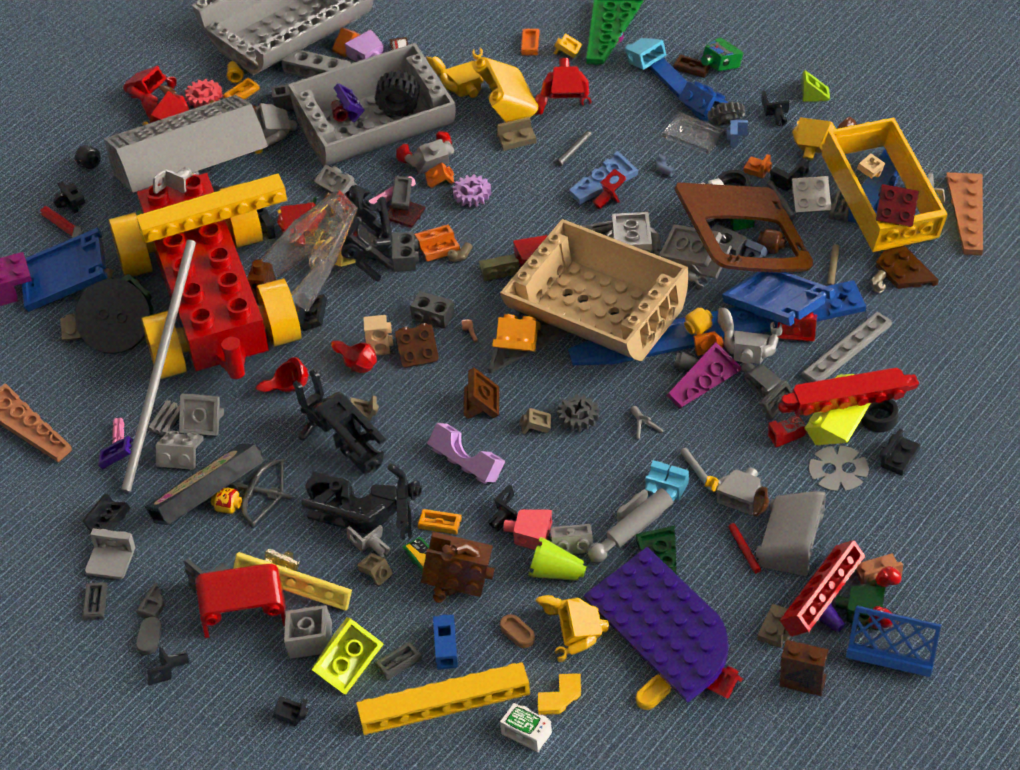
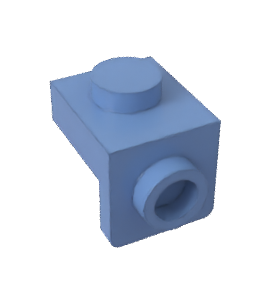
M730 120V130H727V140H730V147H737L738 135H748V120Z

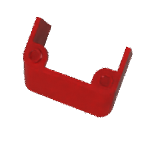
M261 564L203 573L196 577V592L205 638H209V626L221 621V613L262 607L263 612L270 616L281 614L283 626H285V598L279 570L276 565Z

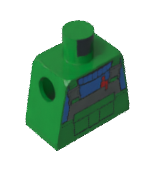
M718 38L705 46L701 62L704 66L710 65L717 71L739 68L744 52L723 38Z

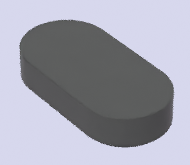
M149 617L141 623L136 646L139 653L143 655H150L158 648L162 633L161 621L158 618Z

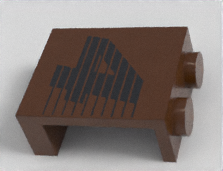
M786 640L781 655L780 687L822 696L827 674H824V666L829 649Z

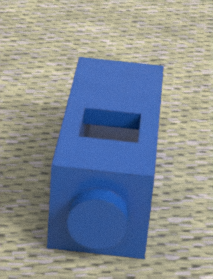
M454 615L433 616L437 670L458 668Z

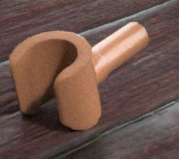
M462 320L463 331L469 330L474 343L477 342L478 339L473 330L472 320Z

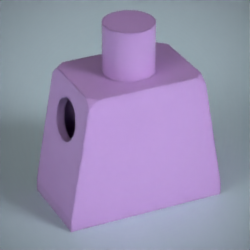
M372 30L345 43L347 57L355 62L384 53L382 42Z

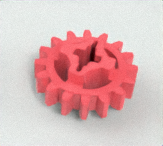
M199 79L198 83L192 82V86H187L188 90H185L186 101L189 102L190 106L194 105V108L209 104L211 100L216 102L222 98L221 86H219L218 82L214 83L213 80L208 82L207 79L204 81Z

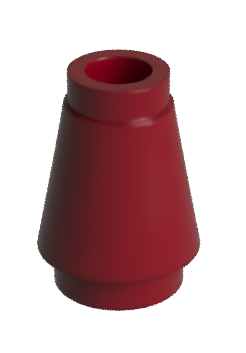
M339 100L332 101L333 119L339 122L345 121L348 118L349 112L344 109L343 104Z

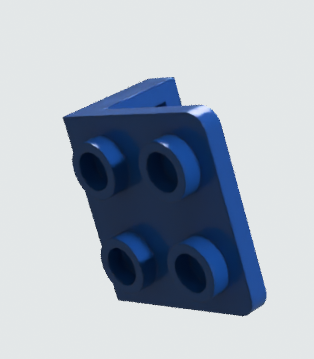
M688 81L678 100L707 116L714 101L729 103L725 100L724 95L714 92L711 87L697 81L695 83Z

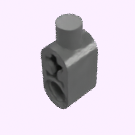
M744 363L741 367V370L745 373L747 384L763 398L781 382V379L763 364L755 367L751 363Z

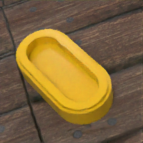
M660 675L654 676L637 692L636 704L644 710L653 709L670 693L671 686Z

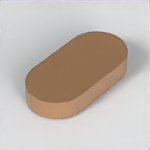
M506 615L500 620L501 632L520 648H528L534 644V631L515 615Z

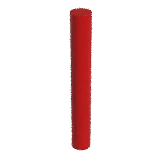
M735 523L730 524L728 528L754 573H759L761 568Z

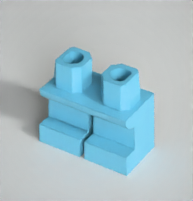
M653 460L651 470L648 476L645 477V490L648 491V498L658 489L663 488L670 495L673 502L675 499L680 500L689 483V470L675 466L670 468L668 464Z

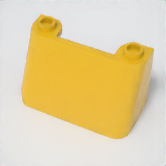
M486 57L478 58L471 63L473 69L480 74L492 90L489 102L505 122L531 117L537 112L538 104L517 67Z

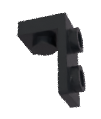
M805 158L790 173L774 166L770 170V181L772 180L777 187L788 192L793 186L792 178H803L808 174L809 160Z

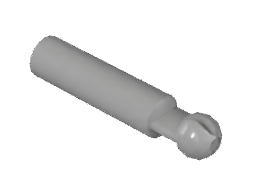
M663 488L658 489L607 531V538L602 543H594L588 548L587 554L589 559L596 563L604 561L612 547L620 548L674 503L670 495Z

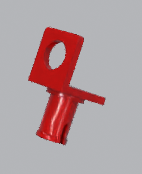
M613 169L600 182L603 192L592 201L593 204L601 210L610 199L619 203L620 201L615 190L626 180V177L616 169ZM618 176L619 181L612 184L610 183L611 177Z

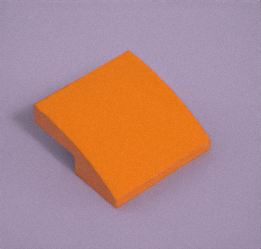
M449 224L415 234V238L418 239V246L426 262L447 256L448 251L451 249L461 250Z

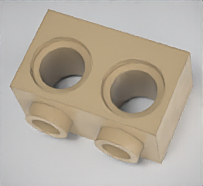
M386 315L363 317L366 343L371 344L376 355L390 354V346H393V336L389 335V333H392L391 322H387Z

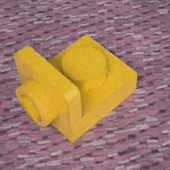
M565 34L562 39L558 38L554 47H556L554 54L556 55L561 50L574 58L582 44Z

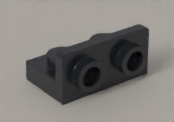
M899 428L896 434L891 435L888 446L882 448L879 458H881L882 468L903 476L920 450V444L902 437L903 430Z

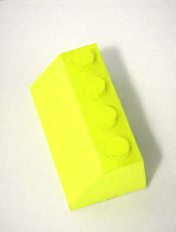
M840 374V375H837L835 378L844 377V376H850V375H854V374H845V375ZM871 403L863 406H850L845 409H833L828 412H816L809 419L805 429L815 445L847 443Z

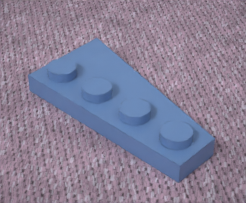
M616 151L613 154L614 157L610 160H605L603 165L599 169L595 168L588 178L584 177L570 189V195L579 204H582L603 192L600 182L613 169L626 177L625 181L637 176L638 169L619 151ZM613 176L610 179L612 184L619 181L618 176Z

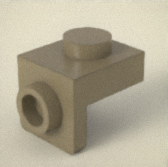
M75 314L65 315V318H60L63 341L82 339L76 326Z
M372 396L369 402L352 397L349 399L369 421L378 412L379 405L376 404V396Z

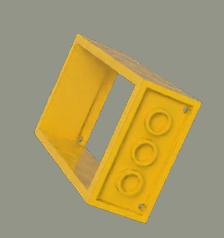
M895 118L866 122L828 131L822 157L872 252L940 237L948 214ZM884 146L906 188L919 191L916 207L920 214L915 215L912 227L876 221V213L845 154Z

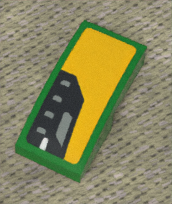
M418 537L404 545L403 549L412 563H416L420 571L423 572L426 552L429 546L421 537Z

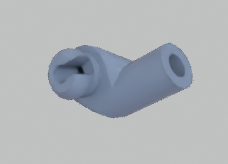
M658 155V159L655 161L656 169L672 177L675 169L667 166V157L665 155Z

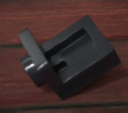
M280 696L275 706L273 718L297 726L300 720H305L308 708H306L308 700L303 698L298 703Z

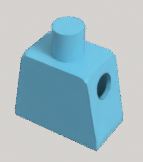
M641 38L625 47L628 62L641 69L647 68L666 56L663 40Z

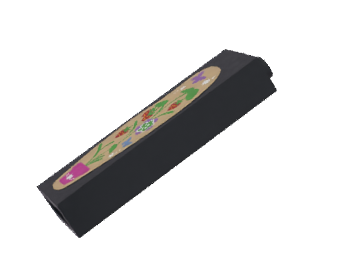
M255 444L237 445L146 505L147 512L154 523L171 524L264 462L262 451Z

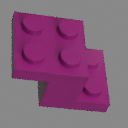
M24 252L0 258V306L17 302L18 298L14 286L32 281Z

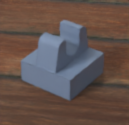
M747 240L745 244V257H750L752 254H755L757 258L766 257L768 250L765 246L752 240Z

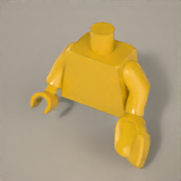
M481 48L479 49L480 55H476L473 49L472 56L474 59L477 60L482 57L483 50ZM425 57L436 75L439 76L446 90L455 92L459 97L469 95L474 98L478 95L484 79L473 69L471 63L474 60L446 69L438 57Z
M545 595L535 599L536 603L544 608L546 614H559L564 645L568 646V648L562 646L556 648L555 654L559 652L564 653L563 656L557 658L558 662H564L570 653L574 655L586 650L596 643V639L602 635V632H607L609 629L608 620L600 619L598 609L580 598L561 600L551 595Z

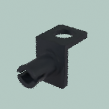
M765 90L762 91L761 103L765 115H774L777 126L785 125L787 119L784 113L789 112V100L769 103Z
M508 485L494 500L498 511L488 521V524L495 530L499 529L505 522V519L509 518L514 521L517 519V512L506 505L514 497L511 485ZM508 493L507 498L503 500L505 494Z
M163 646L159 647V660L162 666L147 671L148 685L171 680L173 667L189 664L186 650L168 656ZM163 672L161 677L153 678L156 673Z

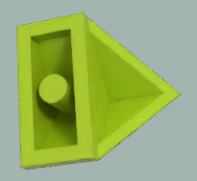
M806 70L803 71L801 76L803 102L828 101L830 99L829 87Z

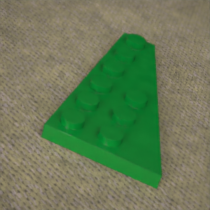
M594 0L586 58L587 64L605 63L619 41V37L626 30L644 0Z

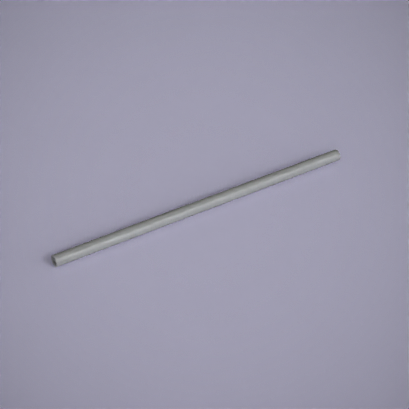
M193 240L186 241L121 488V491L126 493L131 492L196 245V242Z

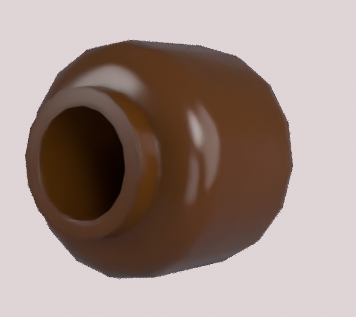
M767 228L760 232L757 243L765 246L768 253L777 254L780 249H784L786 239H783L781 231Z

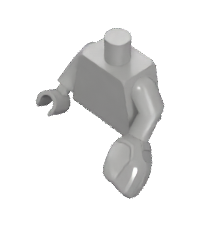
M727 308L718 309V323L724 332V347L730 354H733L735 361L745 364H760L764 358L775 353L779 339L777 336L782 334L781 323L779 328H774V322L770 324L771 336L768 334L735 331L730 311Z

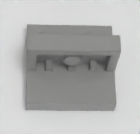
M181 394L179 433L195 432L201 435L217 436L219 434V419L224 416V408H219L220 396Z

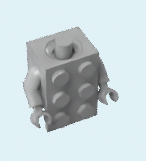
M648 212L612 214V230L608 231L606 236L650 253L652 250L655 255H660V235L654 228H650Z
M673 225L659 256L688 267V281H694L698 289H704V285L700 284L699 281L707 283L706 277L717 279L722 267L715 264L709 257L695 228ZM712 231L721 250L725 254H729L732 248L731 245L719 242L720 240L726 242V237L718 231Z

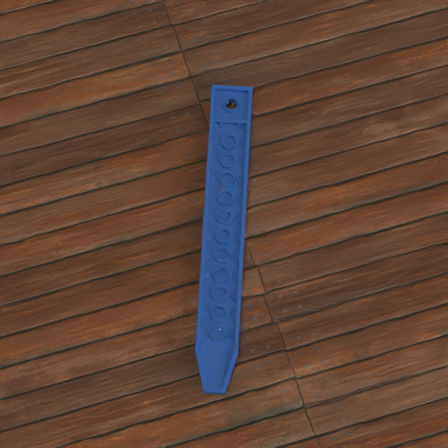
M853 280L829 285L828 287L834 289L835 297L831 300L825 298V303L812 312L814 315H817V321L865 312L866 305ZM738 307L727 308L731 313L735 331L765 333L771 331L770 324L774 322V328L778 327V322ZM718 311L711 312L713 316L712 327L704 333L715 331L719 336H722L724 341V332L718 323ZM685 317L675 319L646 357L695 347L693 339L695 334L692 335L686 330L684 326ZM589 340L568 348L572 365H612L635 360Z

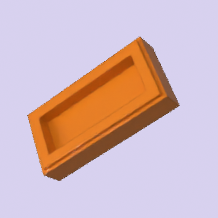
M523 29L521 55H538L539 29Z

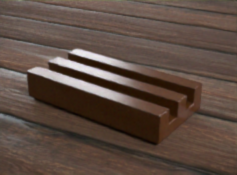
M679 55L673 68L677 71L705 78L711 66H704L701 60Z

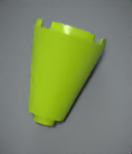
M539 538L542 545H537L530 567L534 571L529 572L528 576L578 581L579 577H584L587 566L583 565V560L547 539Z

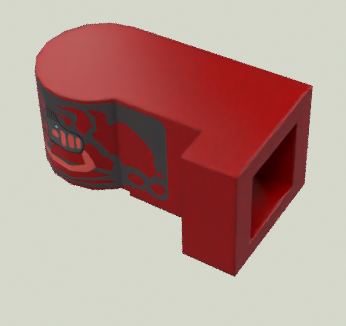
M796 415L779 423L775 420L768 423V436L777 448L803 437L807 433L806 425L801 417Z

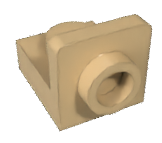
M870 153L858 164L857 169L872 179L874 176L879 177L885 163Z

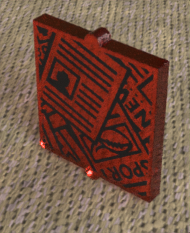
M409 202V210L391 208L390 206L388 211L389 221L412 228L417 220L421 219L420 216L426 207L413 202Z

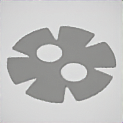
M829 446L815 453L823 461L811 459L809 471L813 479L825 476L818 483L820 486L838 491L841 482L847 491L863 483L855 475L867 477L869 466L865 457L853 460L859 454L857 450L846 446H839L838 454H836L833 446ZM847 462L853 463L856 466V470L852 473H846L842 470V465ZM826 463H831L835 465L836 471L832 474L824 473L822 466Z

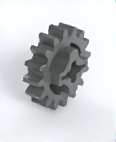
M722 102L716 105V108H711L707 116L710 124L730 125V120L742 119L746 112L743 103Z
M575 394V398L568 396V401L562 400V405H558L557 417L559 418V423L564 424L565 429L571 427V431H574L575 428H578V431L581 432L582 428L589 430V425L595 426V421L599 420V407H597V402H593L592 397L586 399V395H583L580 398L578 394Z

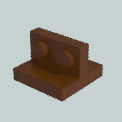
M473 367L468 370V385L464 387V416L470 419L484 411L494 419L499 416V386Z

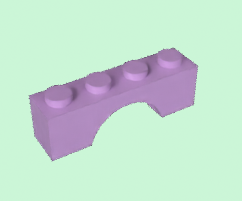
M436 424L427 442L428 445L433 447L432 450L440 455L444 454L449 462L459 464L464 472L473 473L477 476L476 479L482 483L496 482L505 463L504 460L492 452L480 451L474 457L468 456L461 444L462 433L448 424Z

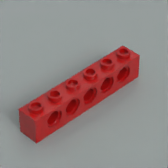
M854 540L834 547L779 620L791 637L807 633L812 629L865 557Z

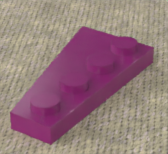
M715 342L666 396L679 408H682L741 371V366Z

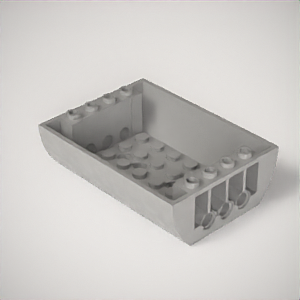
M416 43L288 84L299 126L323 167L450 125L455 119V102ZM386 72H406L418 81L420 85L418 104L412 113H408L406 116L402 115L401 117L394 115V117L390 118L389 116L391 115L389 113H384V110H380L379 106L376 105L375 93L377 82L380 76H383ZM337 83L351 89L365 110L356 122H352L349 117L343 122L336 121L332 117L331 102L339 100L333 88Z
M237 95L104 138L114 176L132 192L153 185V177L165 169L177 173L183 167H187L191 172H195L268 147L252 104ZM162 178L159 179L158 184L162 183Z

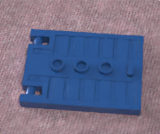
M98 228L25 258L32 280L22 283L24 307L28 312L107 279V273L104 271L106 269L104 247L100 239L102 238V233Z
M756 272L723 293L722 297L724 303L791 326L794 324V318L802 319L823 305L825 298L831 300L835 295L833 288L786 272Z

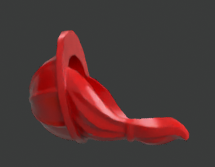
M334 340L331 342L332 349L343 355L345 366L349 367L352 372L365 373L370 371L376 364L377 356L371 344L362 342L353 346H347L342 341Z
M292 357L276 369L272 379L260 382L255 389L261 392H269L272 389H278L283 392H295L293 382L297 381L301 383L302 387L305 386L309 376L308 369L299 358Z

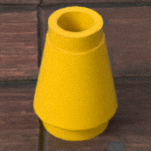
M231 61L228 63L227 78L233 83L240 82L244 75L243 71L235 61Z

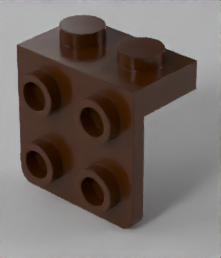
M419 324L415 328L403 327L395 331V340L398 345L401 364L404 368L438 361L439 356L432 324Z

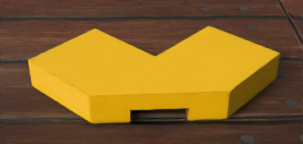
M559 674V692L538 693V714H561L567 705L573 700L578 699L581 696L580 674Z

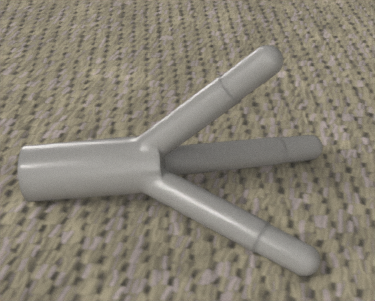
M637 406L631 407L630 411L637 419V439H640L641 423L643 422L663 433V429L652 423L650 417L643 416Z

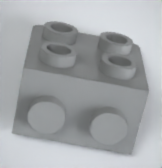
M169 431L156 443V467L194 470L196 468V448L203 441V436L195 432L179 434L178 431Z
M93 528L90 535L94 549L85 569L86 574L89 576L123 579L135 551L132 534L124 531L117 532Z

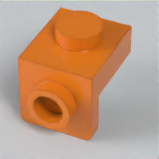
M442 162L425 172L427 184L431 188L444 180H447L450 184L454 183L453 170Z

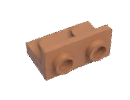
M892 553L861 562L855 569V573L860 583L865 584L876 579L879 571L887 566L894 567L901 573L902 577L903 564L902 562H897Z

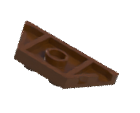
M905 246L884 250L876 261V268L883 270L887 275L886 278L897 289L921 287V284L932 283V286L938 285L939 279Z

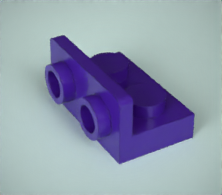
M337 83L333 87L337 93L336 96L343 104L344 109L349 112L348 117L350 120L356 122L365 110L351 89Z

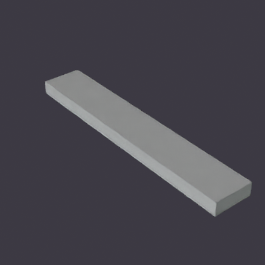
M876 312L802 372V378L808 382L825 380L892 325V321Z

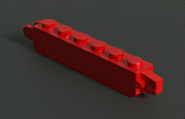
M891 368L797 384L792 393L782 396L778 410L781 413L794 412L798 416L810 415L821 411L828 412L838 408L845 409L856 405L863 406L873 402L880 403L890 399L898 400L904 397L907 391L916 389L919 382L915 374L904 375L901 369Z

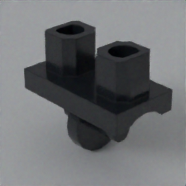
M62 181L57 183L61 193L55 195L54 205L57 208H65L68 205L74 214L79 212L78 206L84 204L85 199L81 192L78 193L74 182L66 186Z

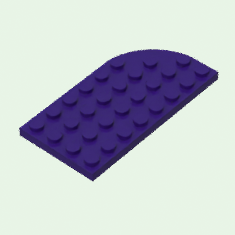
M648 547L583 595L585 601L589 605L595 606L598 609L599 615L604 620H608L609 625L687 703L710 686L722 672L729 651L728 636L722 619Z

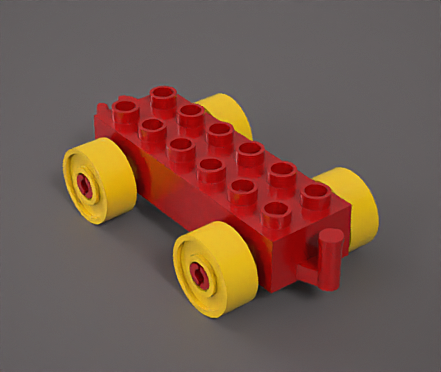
M207 173L200 175L192 174L190 178L186 179V192L184 193L166 186L156 194L153 192V185L148 187V189L137 191L142 214L214 193ZM233 185V186H229V187H226V188H222V189H219V191L224 190V189H227V188H231V187H234V186H237V185ZM257 210L148 243L144 242L140 232L136 212L109 219L112 237L124 276L130 274L132 277L152 272L148 253L154 252L170 299L174 291L186 241L193 240L196 242L177 313L180 327L175 328L174 325L160 379L187 372L183 353L189 351L195 371L220 365L228 372L230 378L240 379L245 375V357L269 351L265 329L273 347L301 340V329L297 312L285 279L282 278L257 285L256 293L259 305H257L236 248L263 241ZM168 311L141 318L153 364L155 363Z

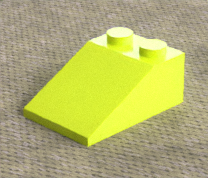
M346 617L311 670L346 695L383 646V643L351 618Z

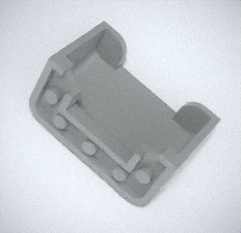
M813 491L779 495L771 500L769 510L772 512L762 546L758 545L756 551V558H759L760 567L802 576L808 575V564L812 555L813 543L818 525L824 517L825 492Z

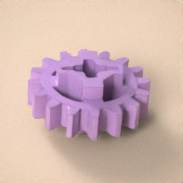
M475 174L472 177L466 175L465 179L459 178L460 182L455 181L453 198L456 199L457 203L462 202V206L468 204L471 207L472 204H475L477 207L478 203H485L484 199L489 200L491 185L487 179L482 180L481 175L478 178L475 177Z

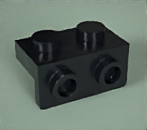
M303 292L299 293L296 302V312L300 328L303 331L323 325L327 298L324 294L307 298Z
M104 494L83 519V523L90 533L93 528L114 531V528L125 518L126 513L131 508L127 502H113L108 494Z

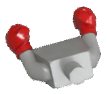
M442 131L436 133V141L418 147L413 156L408 144H402V146L396 149L398 161L416 167L419 174L428 171L441 162L448 164L449 155L454 153L450 135Z

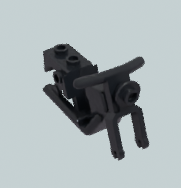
M355 185L343 197L346 226L348 228L326 248V252L330 254L340 247L343 257L354 258L356 266L373 280L379 282L381 275L361 259L363 257L377 259L386 268H393L394 263L382 254L393 243L386 200L384 197H380L375 204H371L368 200H364L370 191ZM372 211L379 213L381 224L376 221L377 215Z
M314 369L309 373L315 393L307 399L305 398L301 383L293 382L298 402L301 405L300 411L303 414H307L309 421L299 434V439L305 440L316 426L324 432H328L333 428L336 432L333 435L336 449L340 447L341 453L345 457H349L364 474L369 473L371 470H377L383 462L384 452L377 451L368 442L375 440L380 445L386 438L341 392H336L323 399L324 392L320 376Z
M390 464L388 470L398 477L397 488L394 485L374 484L371 486V493L363 498H356L352 486L347 479L332 477L326 473L313 472L306 483V491L311 500L304 498L302 500V507L310 509L307 515L308 519L345 529L350 526L354 531L369 534L379 525L382 526L397 511L396 526L398 529H401V538L405 540V534L408 533V538L411 539L413 533L410 498L415 500L422 492V486L418 480L408 483L405 473L395 464ZM335 495V497L326 504V502Z

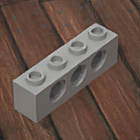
M298 50L281 60L283 72L308 78L351 64L350 61Z

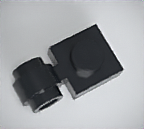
M265 208L258 209L257 213L263 234L266 233L269 239L275 238L274 224Z

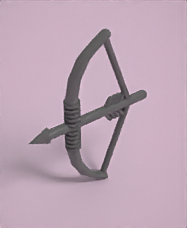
M284 458L267 462L260 467L255 475L252 476L249 485L241 484V482L231 483L236 489H246L241 509L244 518L253 527L281 498L292 499V495L283 493ZM280 464V489L272 487L268 490L256 487L260 476L265 470L273 465ZM254 492L267 494L269 499H274L254 521L249 518L247 505Z

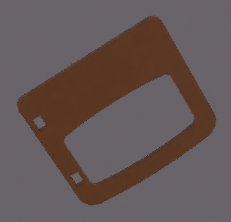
M697 183L676 184L674 189L709 257L718 266L725 269L755 272L808 271L813 266V259L803 245L800 235L773 189L768 187ZM706 219H749L776 223L781 228L796 257L757 258L725 254L721 250Z

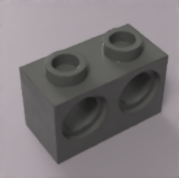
M414 232L392 233L394 272L416 270V263H419V254L415 250H419L418 239H414Z
M419 291L410 305L412 319L444 329L455 314L452 300Z

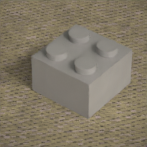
M327 605L286 611L284 643L290 659L322 654L332 637V620Z

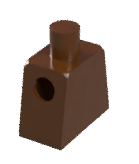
M259 259L252 262L247 277L257 304L259 302L256 286L276 280L272 264Z

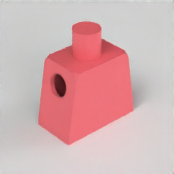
M520 510L516 521L505 519L504 532L513 533L516 545L536 550L537 545H542V542L539 541L540 537L547 540L549 538L550 527L552 526V510Z

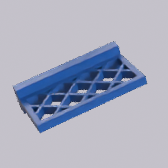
M856 606L846 658L931 677L941 625ZM860 612L868 614L872 622L863 626L859 620ZM887 618L890 619L894 626L884 631L878 621ZM909 623L915 631L905 636L899 626ZM875 624L881 634L872 639L866 629ZM925 628L935 629V636L928 641L921 633ZM897 629L902 639L893 644L887 634ZM863 632L869 640L863 645L854 643L855 635ZM918 634L923 644L914 649L908 639ZM884 636L890 646L886 649H879L875 641ZM905 641L911 651L907 654H901L895 646ZM926 646L931 653L930 660L921 658L916 651Z

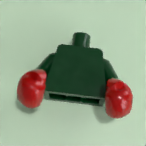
M891 566L882 568L877 574L876 579L859 586H852L849 597L837 596L835 608L846 609V620L852 624L856 606L892 613L887 608H883L885 588L890 585H898L902 579L901 573ZM860 612L859 620L863 626L872 622L868 614ZM887 618L878 621L882 628H889L893 625L890 619ZM875 624L867 628L879 631Z

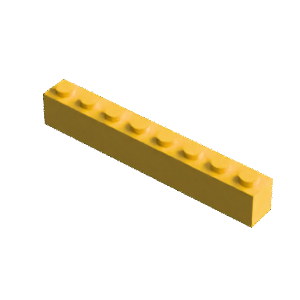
M274 174L140 214L136 217L144 242L148 243L287 201L285 186L279 174Z
M523 662L496 669L492 668L476 674L471 673L455 679H447L439 683H430L414 689H406L402 692L385 694L381 697L365 699L356 703L363 734L367 735L530 695V688Z

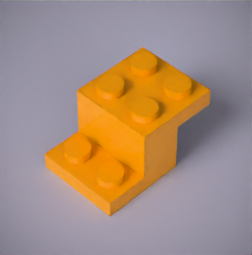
M504 314V318L498 317L496 339H493L492 347L535 352L537 332L541 329V323L536 321L537 318L523 316L522 319H518V316Z

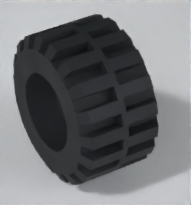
M386 72L383 76H380L377 82L375 103L386 114L389 113L391 116L397 115L398 117L406 116L417 107L420 85L412 75H408L406 72Z

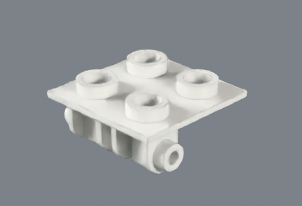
M828 176L792 178L795 213L831 210Z

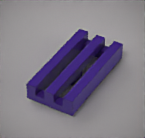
M126 436L102 449L99 455L98 466L104 469L130 455L131 451L129 449L132 448L130 443L133 442V439Z

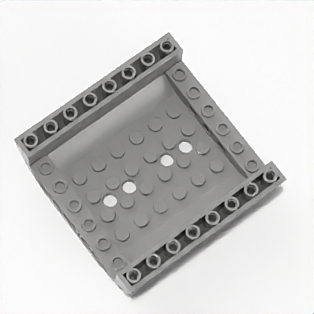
M199 0L191 6L201 27L217 47V50L232 61H235L252 75H255L369 13L373 6V0Z

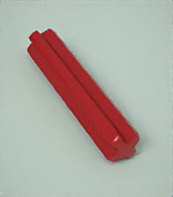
M48 206L40 209L42 216L69 235H73V229L76 227L74 224Z

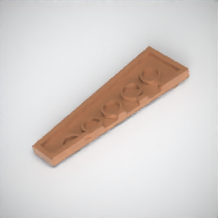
M947 172L946 181L949 193L951 194V203L954 207V215L957 220L963 254L982 255L983 174Z
M4 383L0 387L1 426L57 462L61 461L72 451L71 445L54 431L47 422L45 423L36 412H33L29 405L23 402L7 384Z

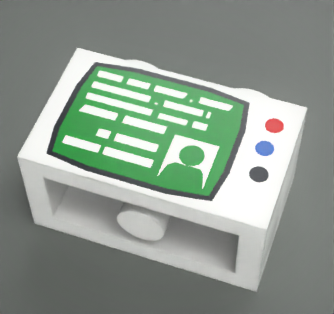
M513 703L500 721L502 735L539 752L552 733L551 721L543 715H537L527 707L519 706Z

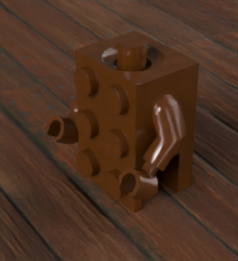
M432 532L429 549L426 552L421 583L436 586L433 590L435 594L432 596L436 603L443 602L446 596L455 593H465L481 597L485 579L492 580L495 568L488 567L493 545Z

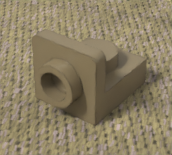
M529 408L526 414H523L520 418L522 433L526 434L529 428L548 433L551 429V414Z
M372 553L357 565L360 572L372 576L376 585H381L393 574L386 559Z

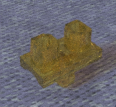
M270 548L265 551L264 561L294 571L298 570L299 561L293 559L292 552L286 551L283 555Z

